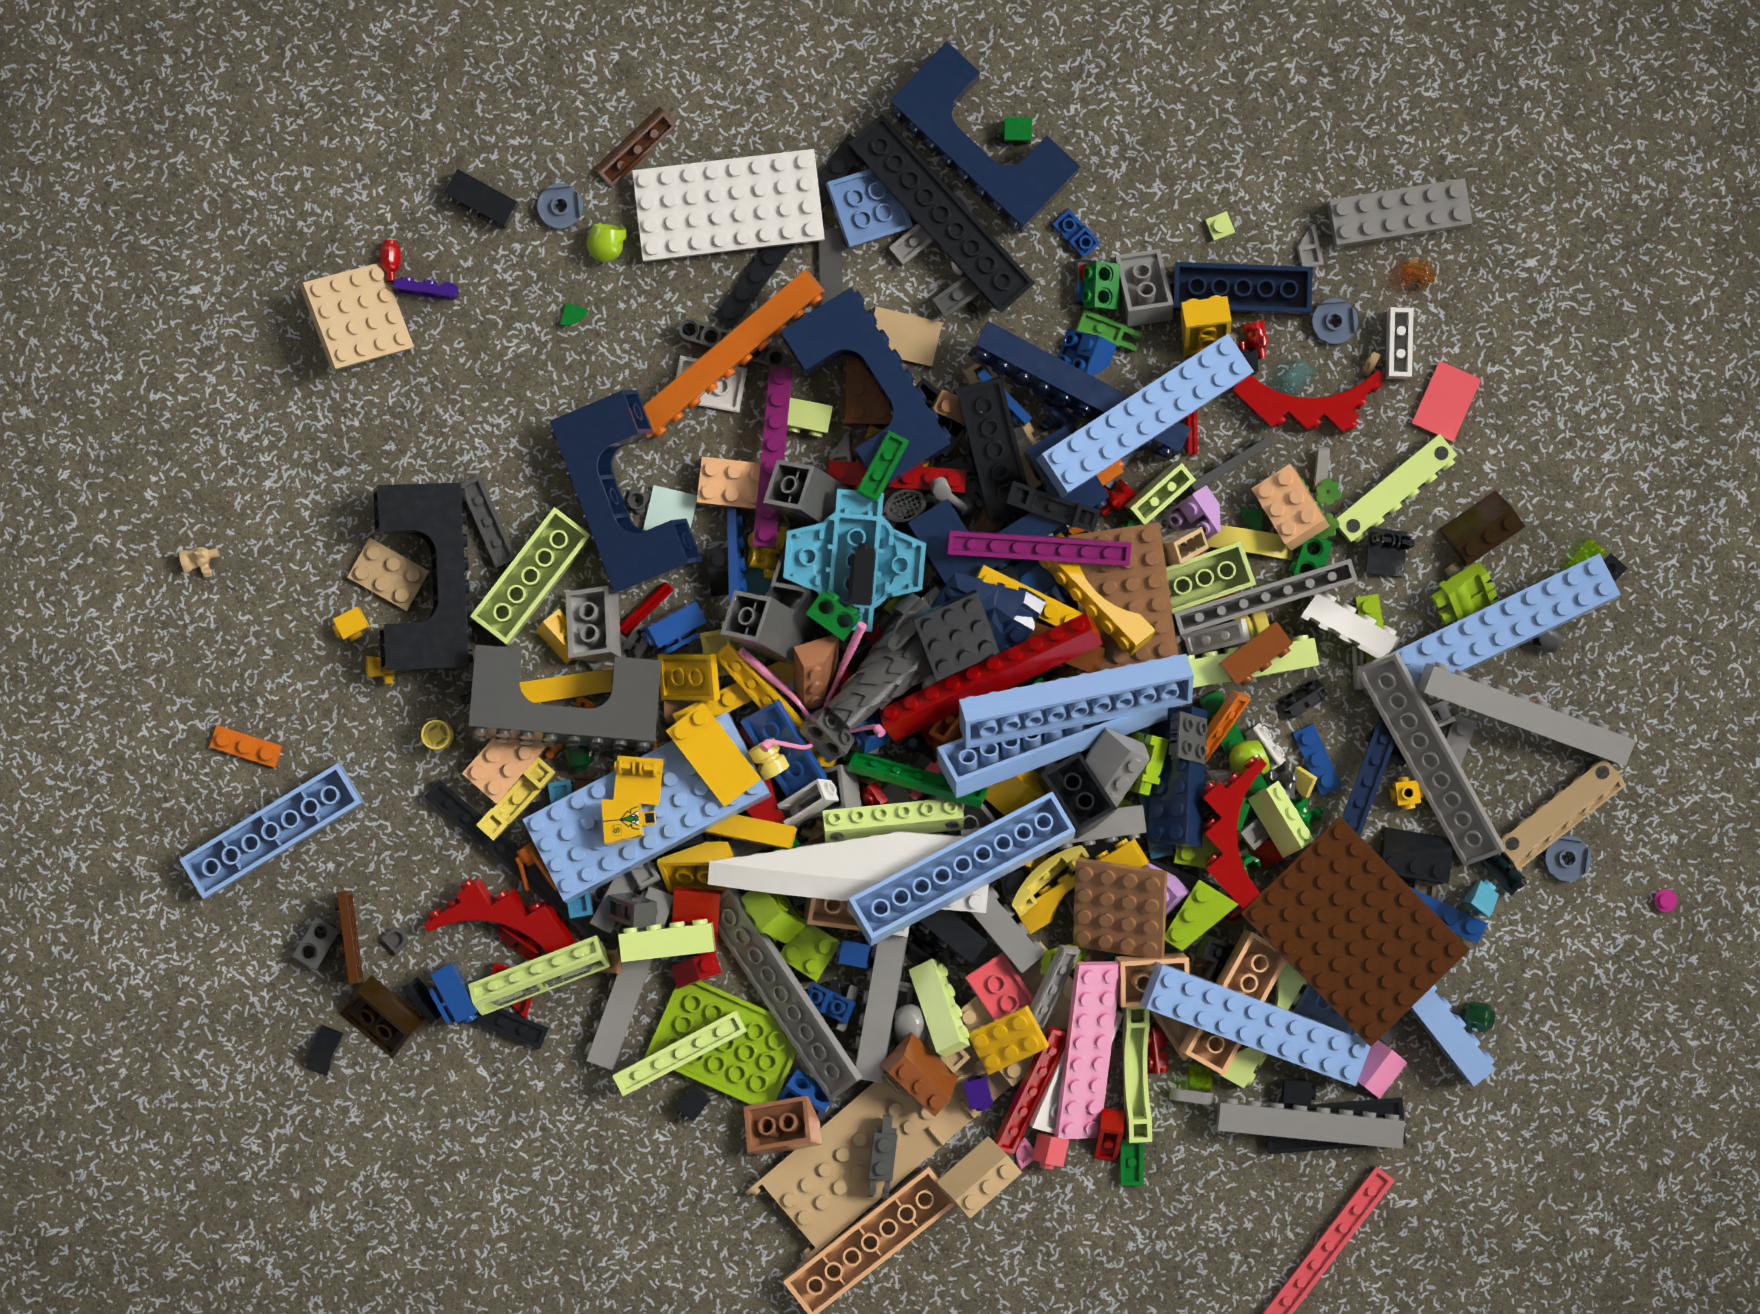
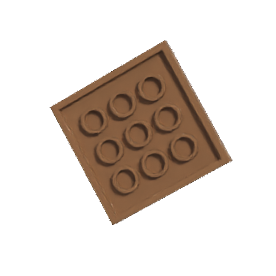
M1078 858L1075 864L1073 945L1143 958H1164L1168 871Z

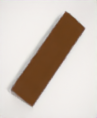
M658 107L597 164L593 170L612 188L671 133L677 125L662 108Z

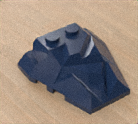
M954 573L930 606L934 608L975 589L979 594L999 652L1001 653L1026 641L1034 630L1035 621L1041 614L1046 601L1026 588L1012 589L1005 587L1004 583L997 582V585L983 582L981 578Z

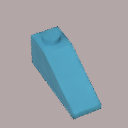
M1485 879L1484 882L1477 880L1461 902L1478 916L1490 917L1499 894L1494 891L1496 887Z

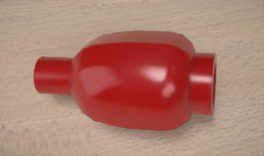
M383 240V245L379 250L380 266L386 273V282H394L395 273L399 270L401 264V249L397 245L396 240Z

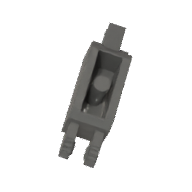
M883 1114L882 1126H876V1131L873 1134L868 1197H874L876 1180H884L882 1195L883 1198L888 1199L890 1181L893 1179L898 1137L897 1128H892V1115Z

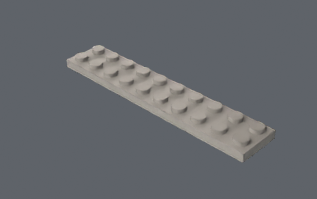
M1393 652L1359 666L1356 671L1463 866L1504 852L1505 846L1422 694L1418 690L1399 652Z
M728 888L720 895L718 933L831 1101L863 1077L766 933L761 934L755 928L754 923L756 922L745 912L744 908L746 906L741 900L742 895L738 889Z

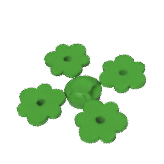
M1328 478L1324 479L1321 485L1317 486L1316 491L1319 494L1317 499L1313 498L1321 512L1323 510L1321 503L1332 505L1334 500H1338L1341 497V491L1338 489L1339 483L1332 482ZM1331 513L1324 515L1330 527L1318 534L1321 539L1335 536L1336 529L1339 527V521L1333 518Z

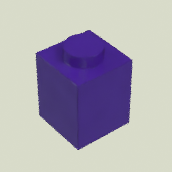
M987 1074L964 1079L963 1085L970 1110L984 1111L989 1109V1105H993V1096Z

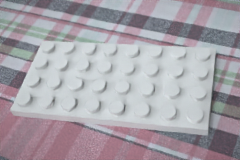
M814 149L632 170L643 262L825 241Z

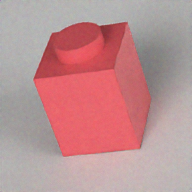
M1038 1132L1032 1160L1041 1162L1040 1167L1053 1169L1054 1166L1063 1167L1069 1140Z

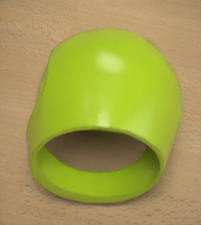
M593 224L586 242L589 254L599 262H611L617 259L623 249L626 228L609 224Z
M1249 740L1235 745L1229 755L1231 770L1239 773L1245 768L1243 764L1250 757L1254 756L1256 758L1260 755L1267 765L1259 774L1264 775L1269 772V760L1261 743L1258 740Z

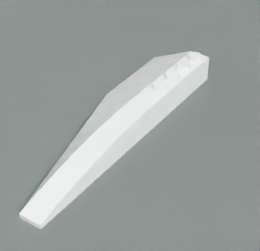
M896 831L890 834L870 835V837L800 846L788 850L781 849L775 850V852L709 861L708 885L848 901L852 896L965 837ZM989 884L942 909L986 913Z

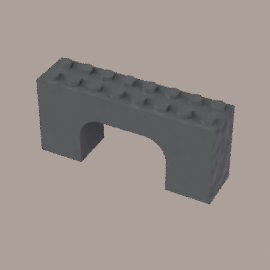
M777 459L763 503L784 517L787 537L788 530L822 523L835 512L837 489L849 488L815 466ZM785 538L767 594L762 596L734 590L720 634L764 659L794 665V647L809 642L815 620L806 613L819 594L815 590L783 578L786 549Z
M475 646L468 737H472L473 740L486 741V738L496 739V742L509 743L510 740H515L523 745H532L533 742H539L547 747L563 744L566 748L570 749L588 746L589 750L600 751L602 748H611V751L619 753L625 752V750H634L636 754H647L648 751H653L656 738L661 660L615 657L609 699L603 705L596 708H577L536 704L524 696L520 688L521 648Z

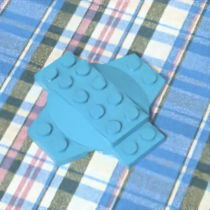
M837 489L836 509L833 514L822 523L787 531L783 578L815 590L819 595L823 589L827 592L830 589L841 597L839 601L847 605L852 597L848 595L852 552H855L852 550V547L857 546L858 543H870L871 548H876L871 606L852 604L859 610L858 614L861 616L852 630L856 629L859 622H863L867 625L865 631L872 632L874 608L879 606L888 597L922 590L926 543L893 529L891 524L882 515L884 493H882L878 503L856 493L857 490ZM824 600L827 604V612H830L832 605L829 601ZM842 614L838 617V622L842 626H848L851 623V619L848 615Z

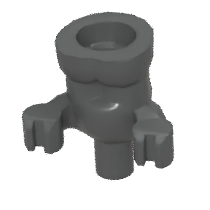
M1284 761L1283 771L1279 773L1269 771L1265 775V780L1279 781L1289 799L1295 800V787L1298 780L1297 773L1292 771L1293 762Z

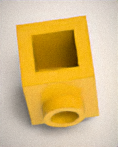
M358 606L333 619L335 625L332 627L337 637H342L343 640L350 639L351 642L363 636L362 632L370 628L363 612Z

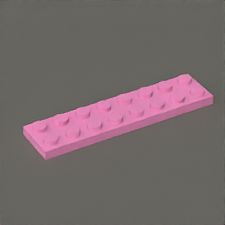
M1118 961L1076 962L1054 1134L1057 1138L1084 1139L1097 1138L1101 1112L1104 1109L1120 983V963Z

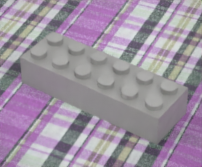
M1465 178L1331 199L1327 202L1334 248L1466 228L1472 224Z

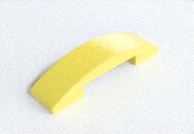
M1221 525V531L1207 540L1208 547L1217 549L1242 541L1245 553L1292 561L1293 550L1291 551L1285 545L1279 534Z
M538 757L493 809L491 808L477 823V826L494 841L528 807L556 772Z
M1082 845L1065 849L1051 856L1025 879L1012 903V907L1020 917L1038 902L1033 895L1066 866L1074 871L1078 858H1090Z

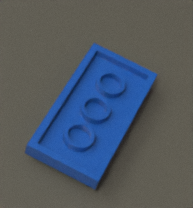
M779 699L740 721L755 746L765 739L772 737L779 741L807 745ZM778 745L780 747L778 753L784 754L790 766L774 777L787 797H790L816 779L827 778V775L810 749L801 750Z

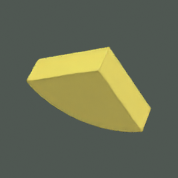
M1298 766L1294 771L1298 777L1296 789L1301 796L1308 798L1317 777L1301 766Z

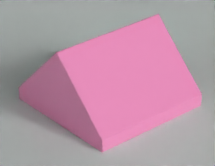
M1378 1040L1371 1046L1357 1082L1380 1099L1407 1062Z

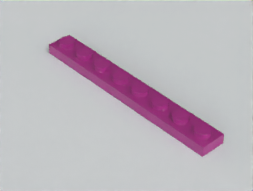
M770 366L753 537V547L776 549L779 512L764 504L763 501L777 459L784 460L793 372V368Z
M948 530L946 553L951 555L1129 566L1132 543L1129 541Z

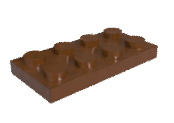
M352 890L337 892V897H334L335 910L340 912L337 928L339 934L343 935V943H340L342 957L346 958V966H343L344 978L349 980V984L360 983L364 981Z

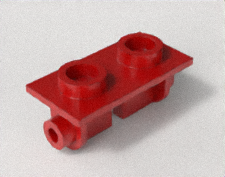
M503 924L496 933L499 939L511 948L516 942L520 945L516 951L527 960L535 959L543 948L531 937Z
M1159 1026L1149 1028L1147 1069L1148 1073L1151 1074L1168 1072L1167 1067H1169L1167 1051H1159V1047L1167 1046L1166 1036Z

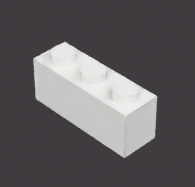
M1390 307L1387 310L1385 379L1408 380L1412 377L1414 308Z

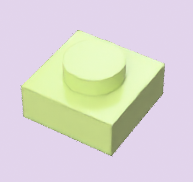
M1227 211L1205 220L1213 242L1235 233Z

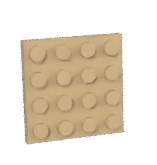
M380 263L303 282L299 285L332 371L407 351L414 347L390 282H386V273L382 270Z

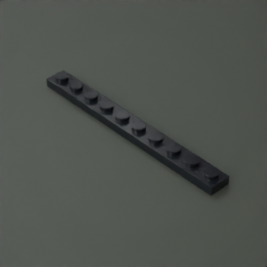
M850 133L817 175L821 209L830 199L826 183L846 177L859 160L856 154L847 146L854 138ZM795 244L763 248L713 316L730 329H733Z
M439 779L424 797L522 881L519 866L515 860L518 857L516 851L520 848L503 833L493 841L477 826V823L483 816ZM523 863L529 888L543 900L548 899L553 908L586 937L590 938L597 935L600 941L603 942L609 934L590 924L594 915L570 919L568 904L563 901L559 891L554 890L537 864L534 863L527 866L526 863Z

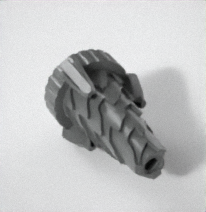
M908 593L892 608L893 614L885 623L879 640L873 645L857 671L840 687L841 691L827 704L832 714L843 726L853 729L861 725L878 708L882 710L895 697L901 696L912 686L920 682L922 690L941 681H936L932 675L911 617L931 609V607L914 593Z

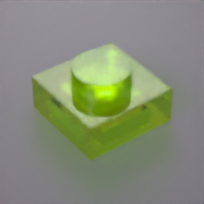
M1189 1065L1187 1068V1090L1210 1092L1212 1090V1069Z

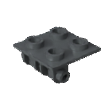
M1181 711L1173 713V717L1170 718V730L1173 731H1170V735H1176L1177 738H1169V741L1177 743H1170L1169 745L1171 760H1180L1181 758L1205 764L1207 719Z

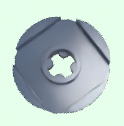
M555 183L548 186L542 192L537 202V209L541 219L547 226L557 230L571 228L579 222L583 214L584 206L580 194L565 183ZM559 200H562L563 204H567V208H564L563 212L554 209V205H558Z
M1327 299L1315 309L1311 320L1312 329L1319 340L1331 345L1342 344L1351 338L1356 331L1358 316L1355 309L1343 299ZM1333 315H1336V318L1341 320V323L1337 324V328H1334L1328 322V320L1332 319Z
M1564 835L1546 848L1544 863L1547 871L1556 879L1575 881L1589 870L1591 852L1580 838ZM1566 852H1570V856L1574 857V860L1569 861L1568 865H1565V861L1562 860V855H1566Z

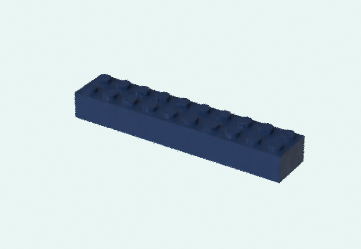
M987 321L980 329L967 354L972 357L971 359L975 363L988 365L994 373L1001 376L1005 374L1012 378L1015 384L1033 389L1032 392L1034 394L1052 399L1055 405L1061 408L1067 407L1073 410L1074 415L1083 419L1086 417L1093 421L1130 397L1124 392L990 321ZM1178 422L1138 449H1147L1154 453L1153 456L1161 461H1169L1181 451L1191 428Z

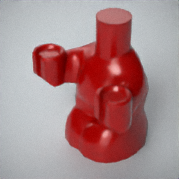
M1261 320L1243 324L1242 328L1246 332L1248 340L1237 343L1238 349H1257L1258 359L1267 358L1265 348L1269 343V339L1265 331V321Z
M1122 479L1116 482V486L1111 492L1103 486L1110 497L1105 500L1107 504L1099 509L1101 510L1100 513L1105 517L1109 512L1122 508L1136 494Z

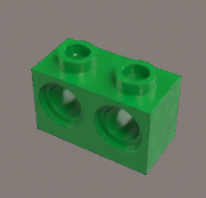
M1099 261L1085 263L1083 270V309L1107 312L1118 310L1120 264Z
M1314 536L1296 547L1295 551L1299 552L1297 560L1292 559L1288 572L1292 573V576L1301 574L1300 568L1304 564L1309 565L1311 570L1325 567L1333 542ZM1309 543H1315L1318 546V553L1316 555L1308 553L1307 545Z
M823 589L806 614L844 641L861 618L858 614L859 610L852 604L845 605L839 601L841 597L834 591L829 589L827 592ZM824 600L829 601L832 605V610L830 612L821 611L819 603ZM840 615H848L851 623L848 626L840 625L838 622Z

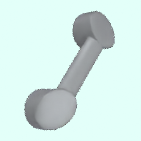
M938 477L930 483V489L934 497L941 501L948 499L950 504L958 509L961 517L971 514L976 509L974 500L971 497L959 499L953 495L945 478Z

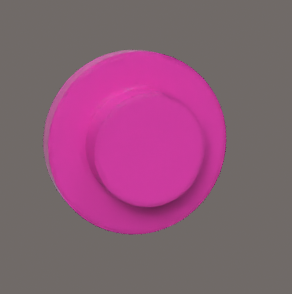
M1662 889L1655 894L1654 905L1659 911L1670 912L1677 905V897L1673 891Z

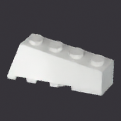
M1324 592L1323 595L1320 593L1316 594L1301 616L1307 621H1314L1318 627L1335 633L1339 638L1355 644L1356 647L1376 658L1391 654L1400 637L1396 636V630L1387 625L1384 628L1376 625L1377 620L1367 614H1364L1363 617L1356 614L1357 609L1347 603H1344L1343 606L1336 603L1337 598L1327 592Z

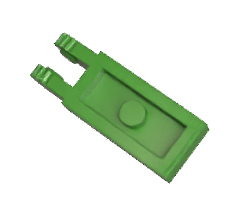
M1083 310L1076 331L1101 336L1116 344V347L1136 352L1138 347L1132 343L1122 341L1123 334L1130 335L1135 339H1141L1143 335L1126 327L1127 325L1087 310Z

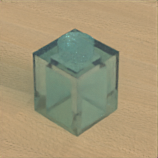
M1300 357L1280 379L1283 382L1281 386L1290 394L1293 392L1298 394L1317 371Z

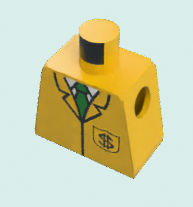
M601 799L604 844L607 846L644 837V826L656 825L655 811L642 812V804L639 802Z

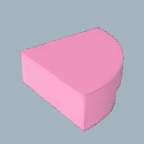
M1024 1137L1016 1150L1017 1163L1020 1169H1023L1033 1161L1034 1148Z

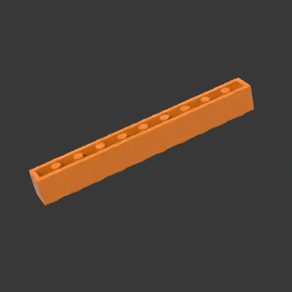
M809 270L802 271L644 405L654 432L647 435V438L655 436L657 439L667 431L665 427L669 423H677L684 417L683 412L688 407L693 409L701 402L700 397L705 393L709 395L719 387L717 383L723 378L727 380L736 373L734 369L739 364L744 366L752 360L753 356L751 354L757 349L759 351L765 349L771 343L769 339L775 334L777 337L780 336L781 330L785 329L790 321L794 320L796 322L806 314L804 310L809 305L814 307L822 301L821 295L825 293V290Z

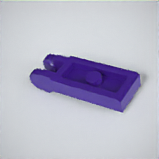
M411 277L394 278L393 287L396 293L447 300L457 299L459 295L458 287L455 283L445 281L438 285L433 280L416 282Z

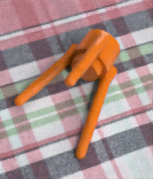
M532 842L516 851L518 857L515 860L519 866L525 891H529V885L523 863H526L527 866L536 863L554 890H558L536 846Z

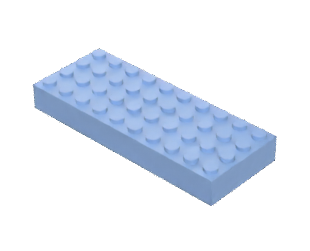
M728 712L715 718L760 776L761 780L726 807L722 805L672 740L642 756L643 758L664 759L659 805L642 804V812L655 811L656 825L644 826V837L612 846L604 844L601 799L613 800L616 771L522 819L564 902L570 903L772 796L757 770L756 764L753 763L749 756V750Z

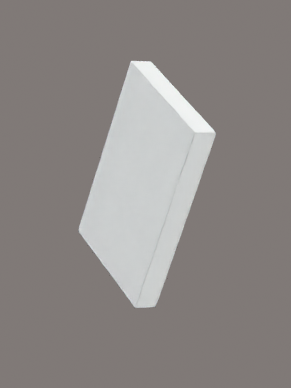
M680 355L676 378L698 359ZM737 366L734 369L736 373L727 380L724 378L717 383L719 387L709 395L705 393L700 397L701 402L698 406L739 413L748 368Z

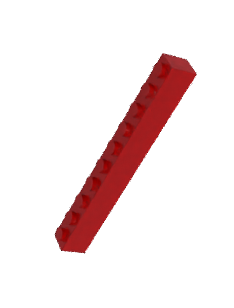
M1087 612L890 704L882 710L880 709L879 713L883 728L894 741H898L959 712V699L1004 691L1102 645L1098 628Z

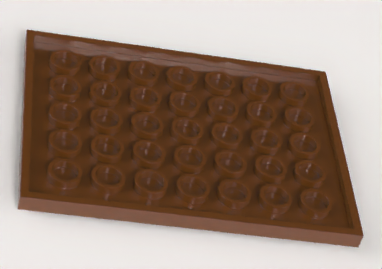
M1341 816L1328 826L1284 869L1252 903L1240 912L1370 1047L1470 950Z

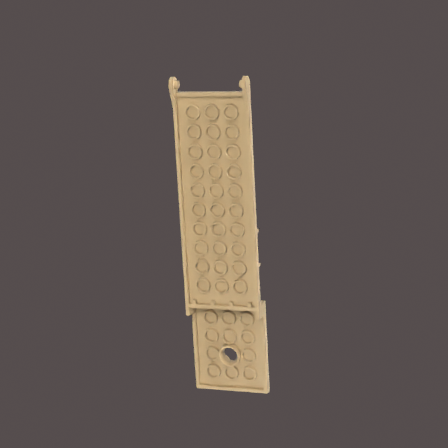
M1039 941L1038 943L1042 946L1044 951H1048V949L1042 944V942ZM1041 960L1023 975L1012 964L1026 987L1035 997L1045 976L1041 974ZM1070 975L1043 1030H1041L1043 1035H1045L1049 1025L1066 1030L1068 1028L1073 979ZM977 995L960 1008L962 1012V1017L960 1018L968 1032L993 1021ZM929 1034L928 1038L922 1041V1043L938 1057L939 1054L936 1053L931 1035ZM968 1038L970 1046L964 1048V1050L971 1057L955 1072L958 1079L952 1097L935 1117L926 1111L885 1072L882 1083L873 1082L820 1127L822 1145L795 1149L748 1188L745 1193L747 1195L752 1193L755 1196L761 1191L760 1185L765 1187L814 1245L812 1250L808 1247L802 1252L804 1254L802 1260L805 1263L883 1197L884 1180H876L874 1197H868L873 1134L876 1131V1126H882L883 1114L893 1116L892 1128H897L898 1135L890 1191L982 1112L976 1111V1109L970 1110L963 1085L965 1078L986 1073L993 1101H995L1011 1086L1013 1087L1024 1078L1035 1054L988 1075Z

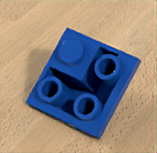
M1068 329L1057 358L1091 376H1095L1109 367L1117 345L1098 335Z

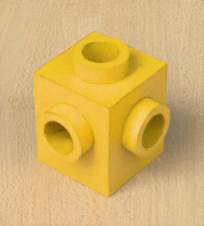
M1412 776L1398 777V782L1392 783L1393 788H1389L1391 802L1394 801L1396 806L1401 805L1402 810L1415 808L1416 803H1421L1420 798H1424L1422 789L1417 780H1412ZM1407 788L1411 789L1412 795L1410 797L1404 795V791Z

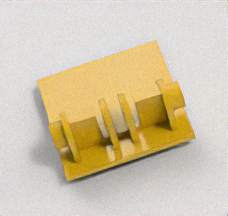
M618 756L614 764L616 777L613 800L659 805L664 759Z

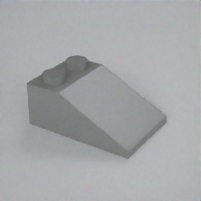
M1160 249L1115 255L1116 264H1120L1119 286L1127 327L1172 320L1174 304Z
M836 765L823 769L827 775L825 780H831L835 785L839 799L838 802L832 803L823 810L862 807L858 774L848 771L849 765ZM821 794L801 805V809L804 810L821 799ZM823 810L806 821L823 819Z

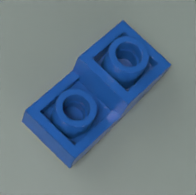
M1069 208L1051 223L1083 258L1100 244V241L1088 227L1084 226Z
M811 982L807 991V995L819 1012L825 1013L843 1023H848L856 1002Z

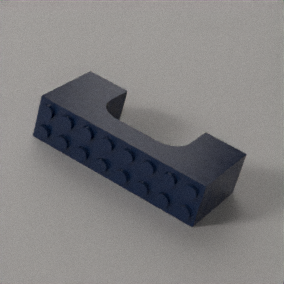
M946 41L890 100V114L899 123L904 121L908 126L906 128L912 136L915 138L921 137L925 142L923 144L929 152L932 154L934 152L938 153L941 157L940 162L946 168L950 169L952 167L958 173L956 175L963 184L969 183L974 188L973 193L983 201L985 198L991 204L989 207L996 215L1000 216L1002 214L1006 217V224L1013 231L1019 230L1022 233L1078 174L1080 166L1048 136L1024 160L1015 165H1002L989 157L955 124L952 117L953 108L979 81L980 72Z
M852 287L781 330V338L805 376L840 356L854 357L865 366L891 407L893 418L885 430L856 447L855 455L867 472L888 430L909 440L908 446L885 487L886 489L948 450L952 437L945 426L943 428L939 426V417L933 407L928 408L925 404L927 399L920 387L916 389L913 385V380L915 379L908 368L904 370L901 366L902 358L897 350L890 349V340L883 329L879 331L876 327L877 319L871 310L866 311L864 308L865 300L858 290L854 292Z
M621 390L550 421L551 434L558 442L559 455L566 463L568 479L573 483L576 490L575 498L583 508V519L591 529V540L599 550V561L602 567L606 569L608 574L607 581L609 587L614 590V593L636 589L702 562L686 518L670 520L646 531L638 528L630 518L614 476L612 464L616 452L622 446L654 433L638 390Z
M1066 426L1024 452L1026 459L1041 481L1045 493L1098 510L1107 504L1105 500L1110 496L1097 475L1064 497H1061L1036 460L1042 453L1071 435ZM948 499L907 524L912 536L926 543L925 557L943 586L947 584L954 573L976 577L982 564L996 571H1000L1009 565L1007 561L1011 558L951 555L946 553L948 530L968 531ZM1029 513L998 533L1048 536L1053 533L1055 537L1068 527L1066 524Z

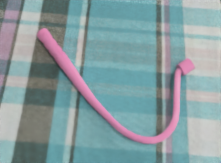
M859 622L854 631L823 708L826 707L828 709L827 704L830 702L867 628V625L863 622ZM880 724L847 729L850 733L873 729L878 737H882L886 733Z
M743 646L737 652L739 656L790 697L806 717L810 714L796 695ZM765 739L760 745V749L763 752H767L773 744L801 750L813 747L811 743L798 745L774 739Z

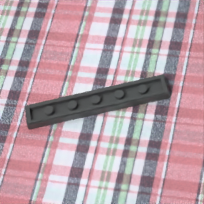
M841 228L824 229L825 241H819L820 285L825 290V293L821 295L823 298L820 301L821 305L843 292ZM845 356L834 358L823 366L845 365Z

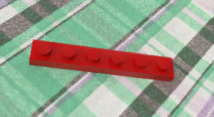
M829 460V476L843 485H860L866 473L860 462ZM919 467L887 488L931 491L930 483L938 477H943L947 480L952 493H965L966 470Z
M1048 1026L1044 1036L1049 1046L1035 1054L994 1139V1142L1004 1152L1015 1153L1065 1049L1066 1029Z

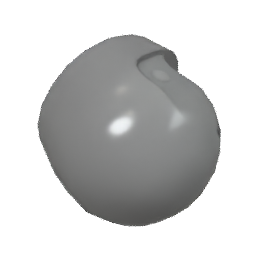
M907 1004L896 1010L893 1017V1034L898 1043H901L911 1032L921 1042L928 1038L929 1029L921 1007Z

